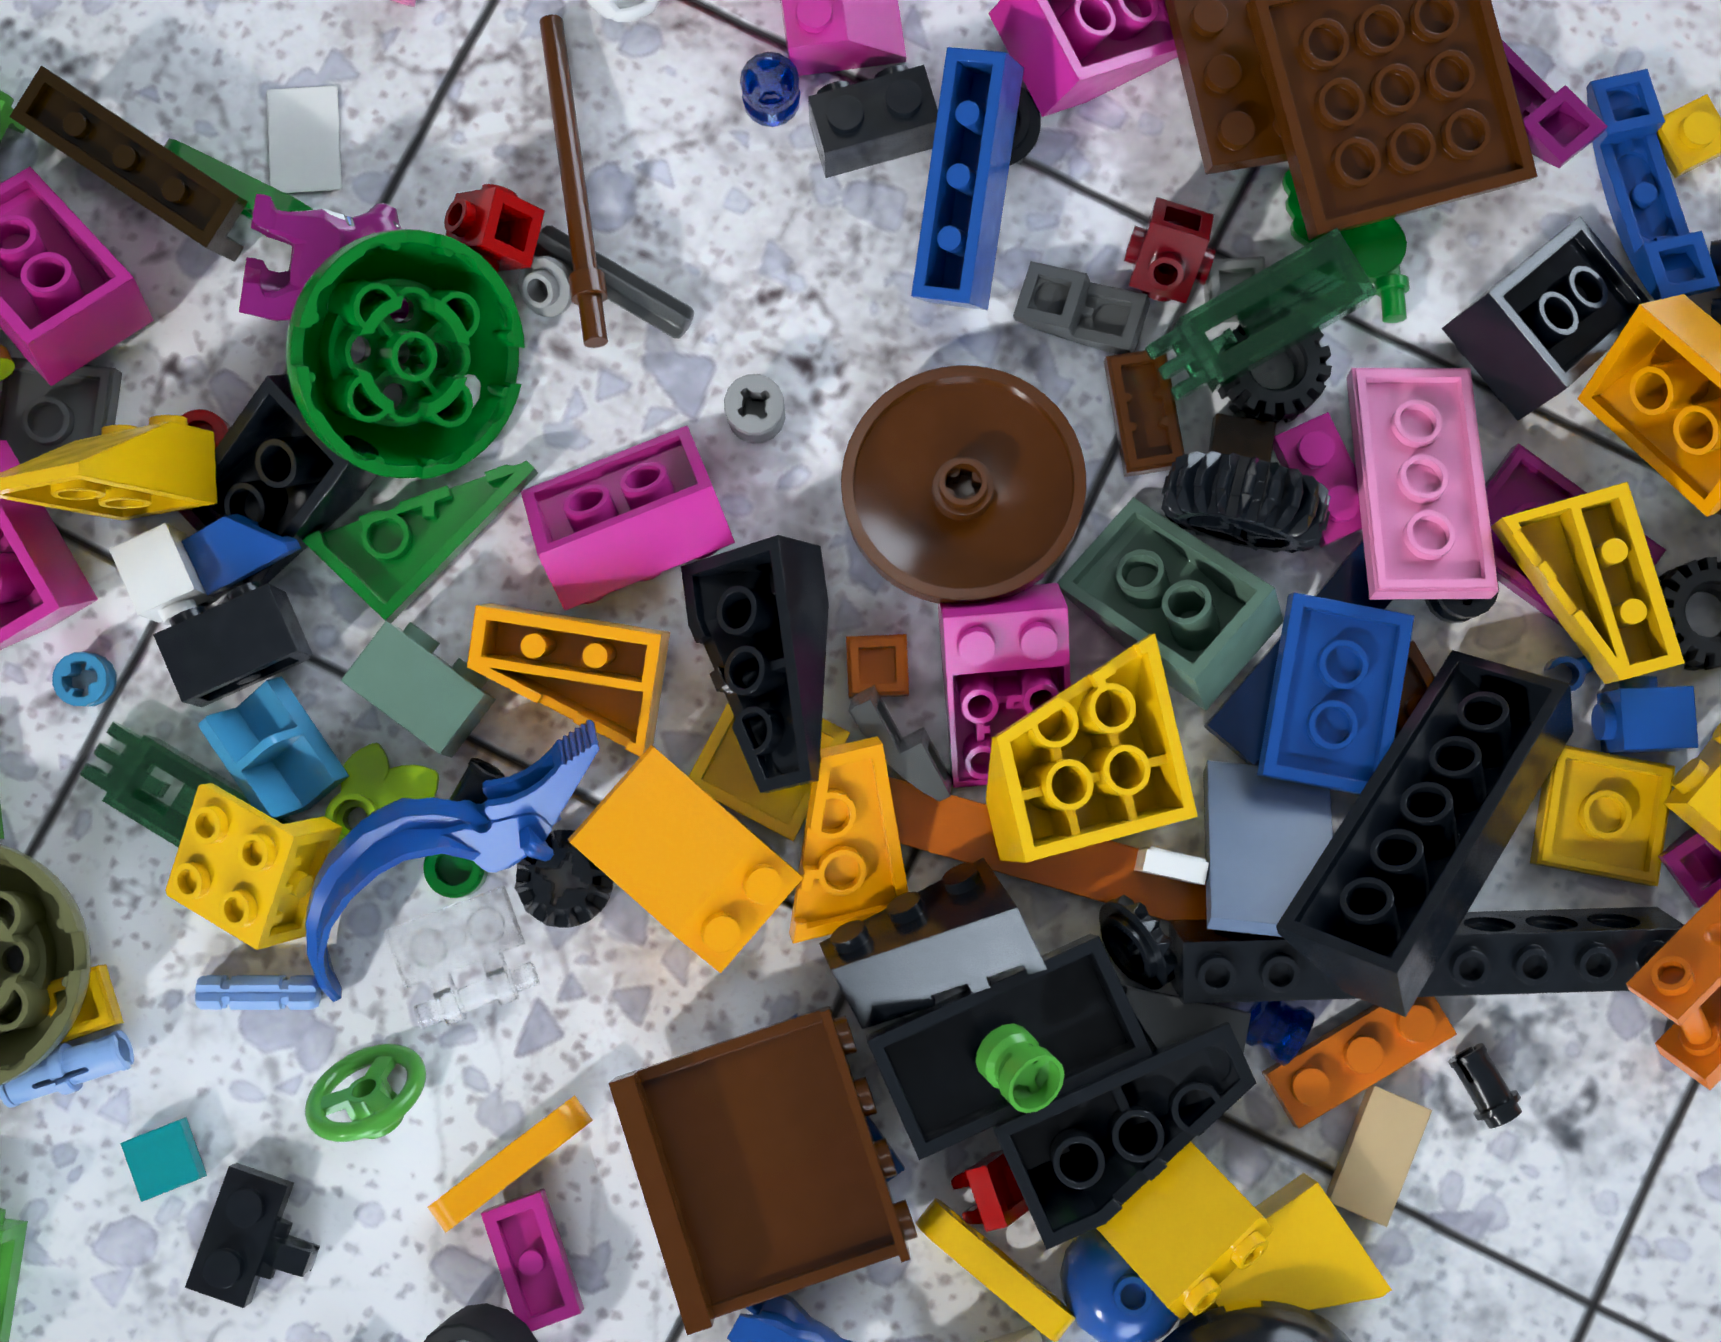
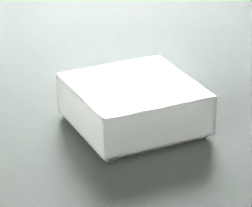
M1150 846L1138 850L1134 871L1191 884L1205 885L1209 863L1203 858Z

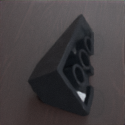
M776 535L681 566L688 626L695 642L703 644L714 668V671L709 675L716 691L725 693L735 717L732 727L760 793H771L819 781L829 609L821 546Z
M1228 1022L1152 1051L1153 1054L1055 1098L1048 1106L1037 1112L1022 1113L993 1126L994 1133L1046 1250L1106 1224L1122 1209V1205L1149 1179L1152 1181L1167 1167L1166 1164L1194 1137L1204 1133L1256 1084L1255 1078Z

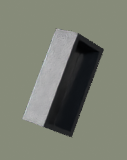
M1088 934L1042 955L1041 957L1047 967L1046 970L1028 975L1024 965L1013 968L991 978V988L973 994L969 988L936 1003L933 1007L918 1011L866 1035L869 1048L919 1160L1024 1113L1017 1111L1001 1095L1000 1089L994 1088L977 1069L976 1056L980 1044L992 1030L1002 1025L1017 1024L1023 1026L1038 1041L1040 1047L1046 1048L1062 1064L1065 1075L1063 1086L1057 1097L1153 1054L1098 935Z

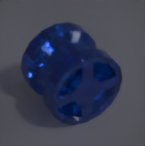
M774 52L757 54L747 61L741 71L740 87L745 112L754 122L762 126L776 127L786 124L795 116L799 109L801 97L799 75L795 65L789 58ZM774 94H776V95L779 97V99H777V98H773V99H768V98H766V100H763V98H764L766 95H774Z
M1284 1001L1254 1002L1248 1012L1251 1013L1246 1044L1249 1046L1261 1045L1269 1050L1271 1059L1285 1066L1297 1055L1306 1041L1314 1023L1315 1013L1304 1006L1293 1008Z

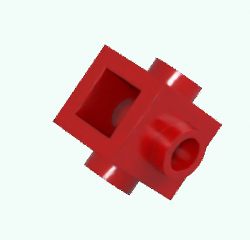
M484 184L480 190L456 193L455 199L450 204L445 215V236L454 238L473 249L497 273L499 271L531 268L545 210L518 198L517 194L508 188L494 184Z

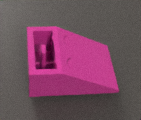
M1058 583L1032 585L1017 595L988 602L938 604L940 649L953 788L987 785L992 737L1071 686L1068 606Z

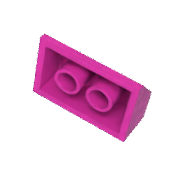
M780 0L791 77L906 62L898 0Z
M687 425L521 491L537 555L564 611L581 604L597 602L608 593L638 581L652 580L663 571L693 559L709 557L719 549L735 543Z
M0 440L1 473L20 464L7 440ZM0 498V650L55 626L94 603L98 598L44 506Z

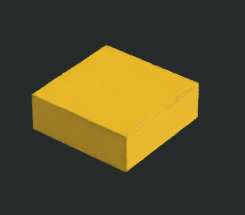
M106 964L91 967L89 985L80 1013L60 1044L124 1023ZM64 977L53 980L48 985L50 1005L47 1015H50V1018L57 1009L56 993L66 989L62 986V979Z

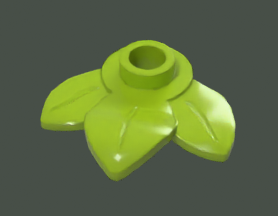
M377 742L369 744L353 753L345 762L343 767L349 777L341 783V792L328 804L325 817L343 827L337 842L339 844L352 830L348 823V817L352 810L360 807L366 812L368 817L373 811L401 798H435L438 790L439 774L433 769L419 765H401L390 768L388 757L382 746Z

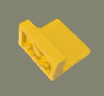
M213 783L201 784L197 788L165 892L168 897L256 950L305 937L306 912L315 877L328 854L336 847L343 827L324 816L282 824Z

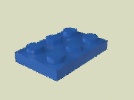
M1295 592L1288 595L1257 775L1360 795L1394 742L1415 615Z

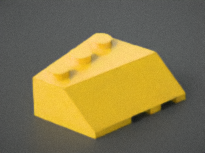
M1155 633L1141 639L992 737L986 804L1000 861L1027 863L1198 817Z

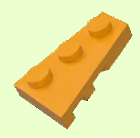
M878 736L820 749L819 781L812 782L798 871L803 879L796 886L789 930L793 944L831 935L838 927L850 921H864L886 909L887 905L897 896L909 892L884 748Z

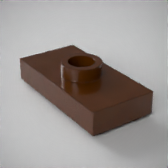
M1165 347L1106 356L1104 367L1124 477L1171 470L1172 463L1175 462L1176 457L1185 455Z

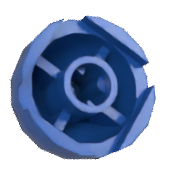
M1096 1228L1079 1235L1076 1241L1073 1239L1065 1250L1059 1274L1063 1300L1069 1311L1076 1317L1077 1325L1098 1342H1155L1167 1335L1179 1318L1165 1306Z

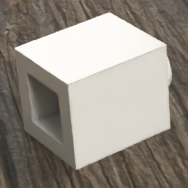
M167 523L109 548V551L137 615L158 623L163 622L164 625H171L169 620L182 611L198 607L197 605L213 599L214 596H207L183 546L182 540L188 537L187 534Z

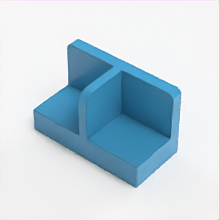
M282 676L266 680L236 708L207 715L198 724L200 730L251 806L277 821L311 809L349 777Z

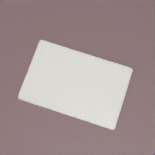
M334 85L267 90L270 186L284 193L341 190L338 87Z

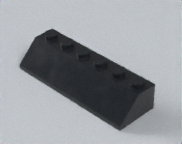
M1452 650L1277 923L1278 934L1345 993L1406 1017L1574 731L1570 683Z

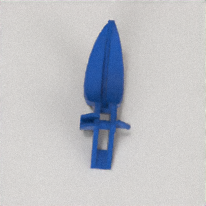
M587 720L586 724H581L580 728H575L574 732L570 731L568 736L564 735L562 740L558 739L538 761L525 770L509 777L482 782L483 793L488 798L482 804H476L470 800L453 801L433 797L422 799L401 798L373 811L341 840L328 854L315 877L306 912L307 956L319 987L333 1002L342 998V987L334 972L327 947L331 928L350 900L379 874L403 861L437 854L473 860L480 868L491 873L509 869L527 856L541 861L551 860L554 852L545 840L552 831L554 824L562 820L561 812L599 751L594 722Z

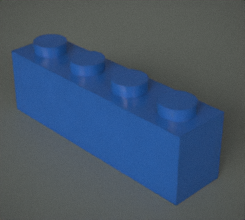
M947 47L911 293L912 297L929 303L988 310L1024 67L1007 52Z

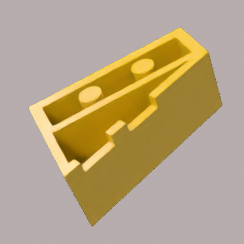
M1628 482L1502 517L1491 526L1497 537L1604 684L1685 663Z

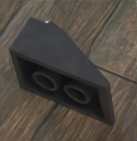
M1579 216L1447 323L1442 330L1492 389L1497 399L1519 421L1573 384L1612 347L1639 304L1651 301L1582 217Z
M270 375L265 378L215 449L217 504L179 510L178 512L197 532L224 516L240 514L258 522L259 527L281 537L290 536L297 539L301 549L243 580L245 584L261 581L265 585L308 547L302 541L308 534L316 531L323 533L361 498L377 475L355 467L326 447L308 426L298 409L291 391L288 375ZM353 435L344 436V440L356 451L362 454L368 452L379 456L378 450L367 441Z

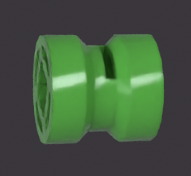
M1006 1024L992 1030L983 1039L977 1050L976 1065L978 1072L994 1088L1000 1089L1001 1095L1017 1111L1031 1113L1043 1109L1057 1097L1063 1086L1065 1074L1062 1064L1046 1048L1040 1047L1038 1041L1023 1026Z

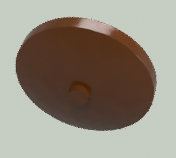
M968 365L941 367L922 372L898 383L875 401L863 415L848 442L841 471L842 502L849 530L860 552L869 564L892 585L910 595L936 604L988 602L1011 597L1030 588L1047 575L1064 556L1078 530L1086 497L1085 461L1077 436L1065 415L1054 402L1030 383L1004 371L988 367Z

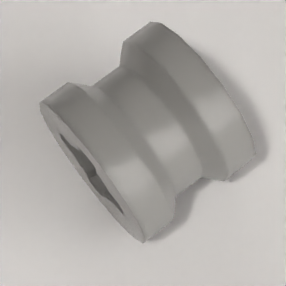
M748 374L736 379L727 389L724 397V411L727 416V422L732 432L741 440L749 443H764L773 439L782 430L786 419L784 397L779 386L769 377L760 374ZM764 398H766V400L763 402L752 401V399L763 400Z

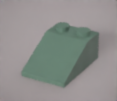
M1134 497L1057 582L1064 596L1125 649H1128L1149 634L1155 633L1167 684L1205 711L1284 621L1276 590L1273 586Z

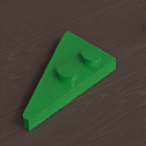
M527 460L514 466L506 464L484 472L485 476L452 488L446 485L401 501L393 509L387 511L376 510L359 516V521L325 533L316 531L308 534L302 541L385 621L392 623L530 483L538 472Z

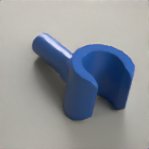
M1571 656L1554 658L1548 661L1544 667V671L1557 667L1559 664L1567 665L1572 671L1571 691L1580 688L1585 681L1586 674L1594 669L1585 656L1577 659Z

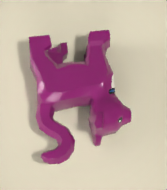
M256 194L251 228L266 237L291 245L292 253L289 270L284 272L268 270L263 260L246 257L239 313L276 322L290 320L296 300L305 283L329 256L348 243L369 234L385 230L402 229L399 224L396 208L388 204L379 203L373 206L367 213L355 217L326 209L288 212L277 210L272 197ZM405 298L403 299L401 309L390 314L392 319H405L407 317L409 305Z

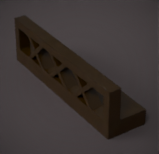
M40 66L9 117L205 248L235 262L244 247L227 235L248 201L52 71Z

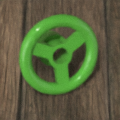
M399 1044L374 1045L344 1057L323 1073L308 1095L305 1105V1117L309 1128L319 1137L335 1142H350L364 1138L376 1139L391 1133L400 1125L404 1115L414 1106L423 1091L426 1081L424 1061L414 1050ZM396 1064L402 1065L407 1071L405 1085L398 1095L393 1091L387 1080ZM371 1066L365 1076L354 1081L349 1088L332 1093L348 1076L360 1069ZM345 1109L352 1122H335L328 1119L326 1115Z

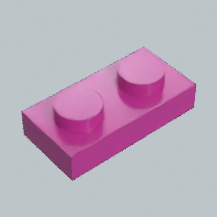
M1327 412L1274 436L1273 450L1281 466L1298 469L1302 475L1313 476L1329 490L1330 502L1328 511H1330L1326 531H1322L1319 543L1320 548L1362 530L1356 468L1329 413Z
M543 1188L485 1209L481 1216L514 1315L526 1323L532 1332L581 1314L584 1310V1305L545 1189Z

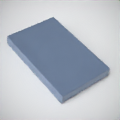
M1207 760L1203 771L1205 859L1209 863L1206 876L1207 929L1282 937L1277 932V923L1333 837L1330 789L1257 775L1258 766Z

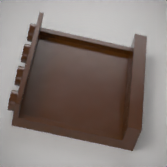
M830 1005L617 1076L608 1083L687 1336L711 1328L717 1317L896 1256L900 1257L901 1263L911 1260L907 1241L918 1237L906 1199L896 1203L893 1201L887 1178L897 1175L895 1164L886 1138L874 1141L866 1118L877 1114V1110L866 1076L854 1080L847 1055L856 1053L857 1048L846 1015L834 1019Z

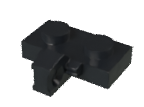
M239 1163L230 1165L185 1288L245 1308L252 1302L260 1277L271 1279L274 1277L276 1270L299 1277H304L305 1273L312 1271L320 1245L289 1235L293 1223L282 1218L294 1182Z

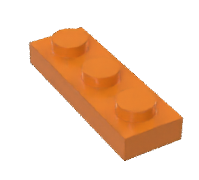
M1434 996L1417 997L1406 1017L1373 1005L1262 1071V1074L1292 1125L1300 1129L1457 1035Z

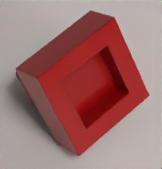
M1002 1150L990 1153L951 1180L953 1190L963 1187L971 1188L976 1201V1205L962 1213L963 1220L967 1224H983L986 1232L1008 1227L1029 1211Z

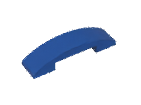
M1648 69L1590 81L1586 87L1587 106L1608 126L1604 133L1592 142L1596 164L1613 223L1639 279L1654 300L1685 294L1688 297L1716 290L1720 284L1702 230L1689 232L1657 136V131L1665 123Z

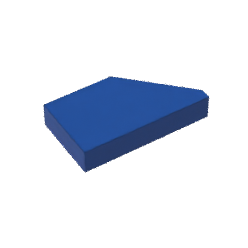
M240 514L224 516L182 540L183 546L207 596L221 593L301 549L297 539L290 536L281 537L259 527L258 522Z

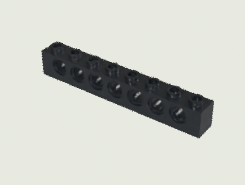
M1658 907L1467 912L1418 997L1630 991L1626 983L1684 924ZM1207 919L1169 920V937L1172 941L1169 948L1176 955L1178 965L1174 968L1175 979L1170 982L1183 1004L1360 999L1345 993L1283 937L1207 929Z

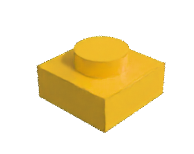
M1708 94L1663 116L1665 123L1657 131V136L1666 163L1674 178L1721 156V117Z

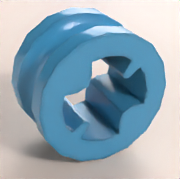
M74 652L64 656L56 664L52 674V685L56 695L65 703L83 707L96 706L104 703L112 695L116 687L117 674L113 664L106 657L96 653ZM87 663L85 670L96 671L97 682L88 685L89 695L83 697L84 689L73 688L72 677L79 676L82 671L81 665Z

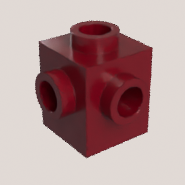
M1156 197L1146 229L1134 226L1123 261L1134 264L1129 287L1139 289L1153 300L1163 302L1175 300L1186 304L1193 284L1205 285L1213 264L1216 250L1207 248L1210 241L1214 214Z

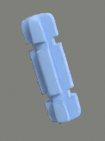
M207 975L198 978L195 988V1002L200 1009L222 1010V1008H227L229 1005L231 1010L285 1009L286 1005H288L290 1010H310L318 1007L321 999V988L315 975L291 976L289 980L286 975L232 976L230 980L228 975Z

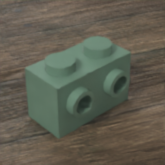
M385 621L340 681L438 754L452 758L496 700L482 689L489 679L467 668V663L460 658L457 659L453 666H450L433 653L440 643L412 622H409L405 629L402 630L392 623Z

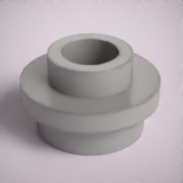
M549 256L533 258L531 268L521 269L518 277V288L524 303L534 313L544 317H554L565 312L572 303L568 279L569 275L573 272L572 269L565 262ZM541 281L546 285L548 294L543 289Z

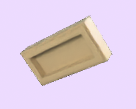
M1375 1085L1368 1087L1328 1186L1326 1195L1330 1201L1338 1207L1387 1227L1432 1110Z

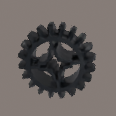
M1196 451L1176 457L1175 462L1172 463L1162 490L1164 498L1161 509L1171 522L1177 523L1182 529L1194 531L1196 535L1207 536L1236 546L1249 547L1256 551L1263 549L1275 553L1279 551L1294 553L1313 549L1315 545L1320 543L1322 531H1326L1330 511H1328L1330 496L1328 495L1329 490L1313 476L1302 475L1298 469L1283 467L1278 462L1259 460L1256 456L1252 458L1239 456L1234 452L1229 455L1216 451L1206 454Z

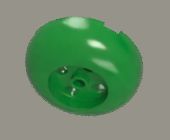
M413 229L385 230L356 239L341 247L329 256L305 283L292 310L287 330V375L292 394L304 420L314 434L332 452L355 467L375 475L387 478H433L454 471L476 458L493 442L505 426L514 409L522 385L516 383L519 367V347L525 348L521 319L509 289L495 269L480 254L456 239L442 234ZM405 298L409 305L408 315L403 321L395 322L390 314L401 309L403 299ZM360 337L365 343V354L361 360L354 362L351 357V348L355 339ZM467 374L475 375L481 385L479 399L474 407L472 394L465 385L467 380L465 375ZM391 383H396L402 390L401 402L395 408L394 401L383 394L384 389ZM353 435L367 441L378 450L379 456L368 452L362 454L356 451L344 440V436Z

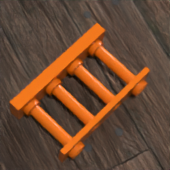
M1721 889L1626 983L1632 993L1675 1022L1655 1042L1659 1053L1708 1090H1711L1721 1080Z

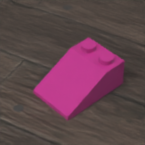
M1000 0L988 13L1010 56L1024 67L1023 81L1042 117L1087 103L1178 57L1164 0Z
M29 166L0 184V328L47 383L53 386L154 320L134 277Z

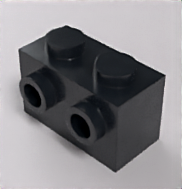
M905 65L891 66L878 72L874 79L852 85L848 81L833 82L823 86L818 90L817 94L808 96L810 127L825 178L933 148L938 109L924 65L910 69Z
M261 581L246 583L229 591L226 594L227 602L209 610H206L205 607H195L182 611L169 620L171 627L153 634L183 703L205 707L314 657L285 591L269 583L263 585Z

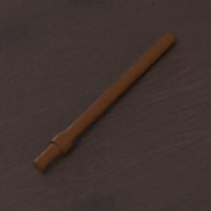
M551 14L543 16L539 24L574 270L568 279L571 300L579 307L584 346L598 348L608 343L603 302L607 300L608 294L605 273L597 267L563 19L558 15Z

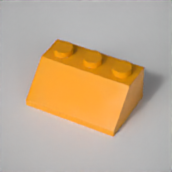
M1685 294L1639 304L1577 400L1706 517L1714 515L1721 509V325Z

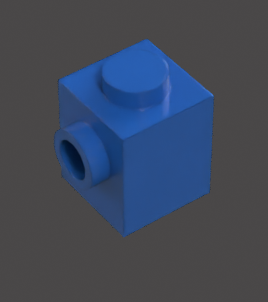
M1640 676L1618 681L1619 689L1597 694V704L1592 710L1591 725L1595 738L1600 740L1601 752L1610 754L1670 752L1699 748L1694 686L1658 687L1657 676Z

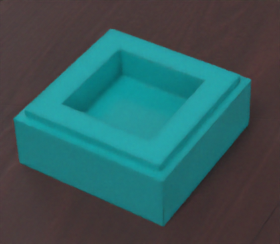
M187 1117L120 1143L141 1202L207 1176Z

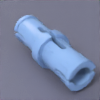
M117 1030L110 1035L74 1047L67 1043L60 1044L35 1068L21 1077L1 1085L0 1099L4 1105L13 1108L21 1103L57 1091L67 1095L79 1091L84 1082L120 1070H128L134 1063V1053L130 1040L122 1030Z

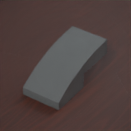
M1031 261L1013 318L1015 321L1066 340L1114 354L1135 352L1150 307V300L1147 294L1092 283L1087 273Z
M875 686L854 695L848 711L866 739L875 736L879 737L883 743L887 764L906 781L940 802L950 797L952 778L925 728L923 727L902 737Z

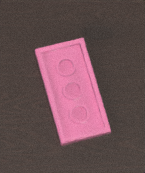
M1351 368L1346 379L1369 600L1492 599L1499 590L1471 368Z

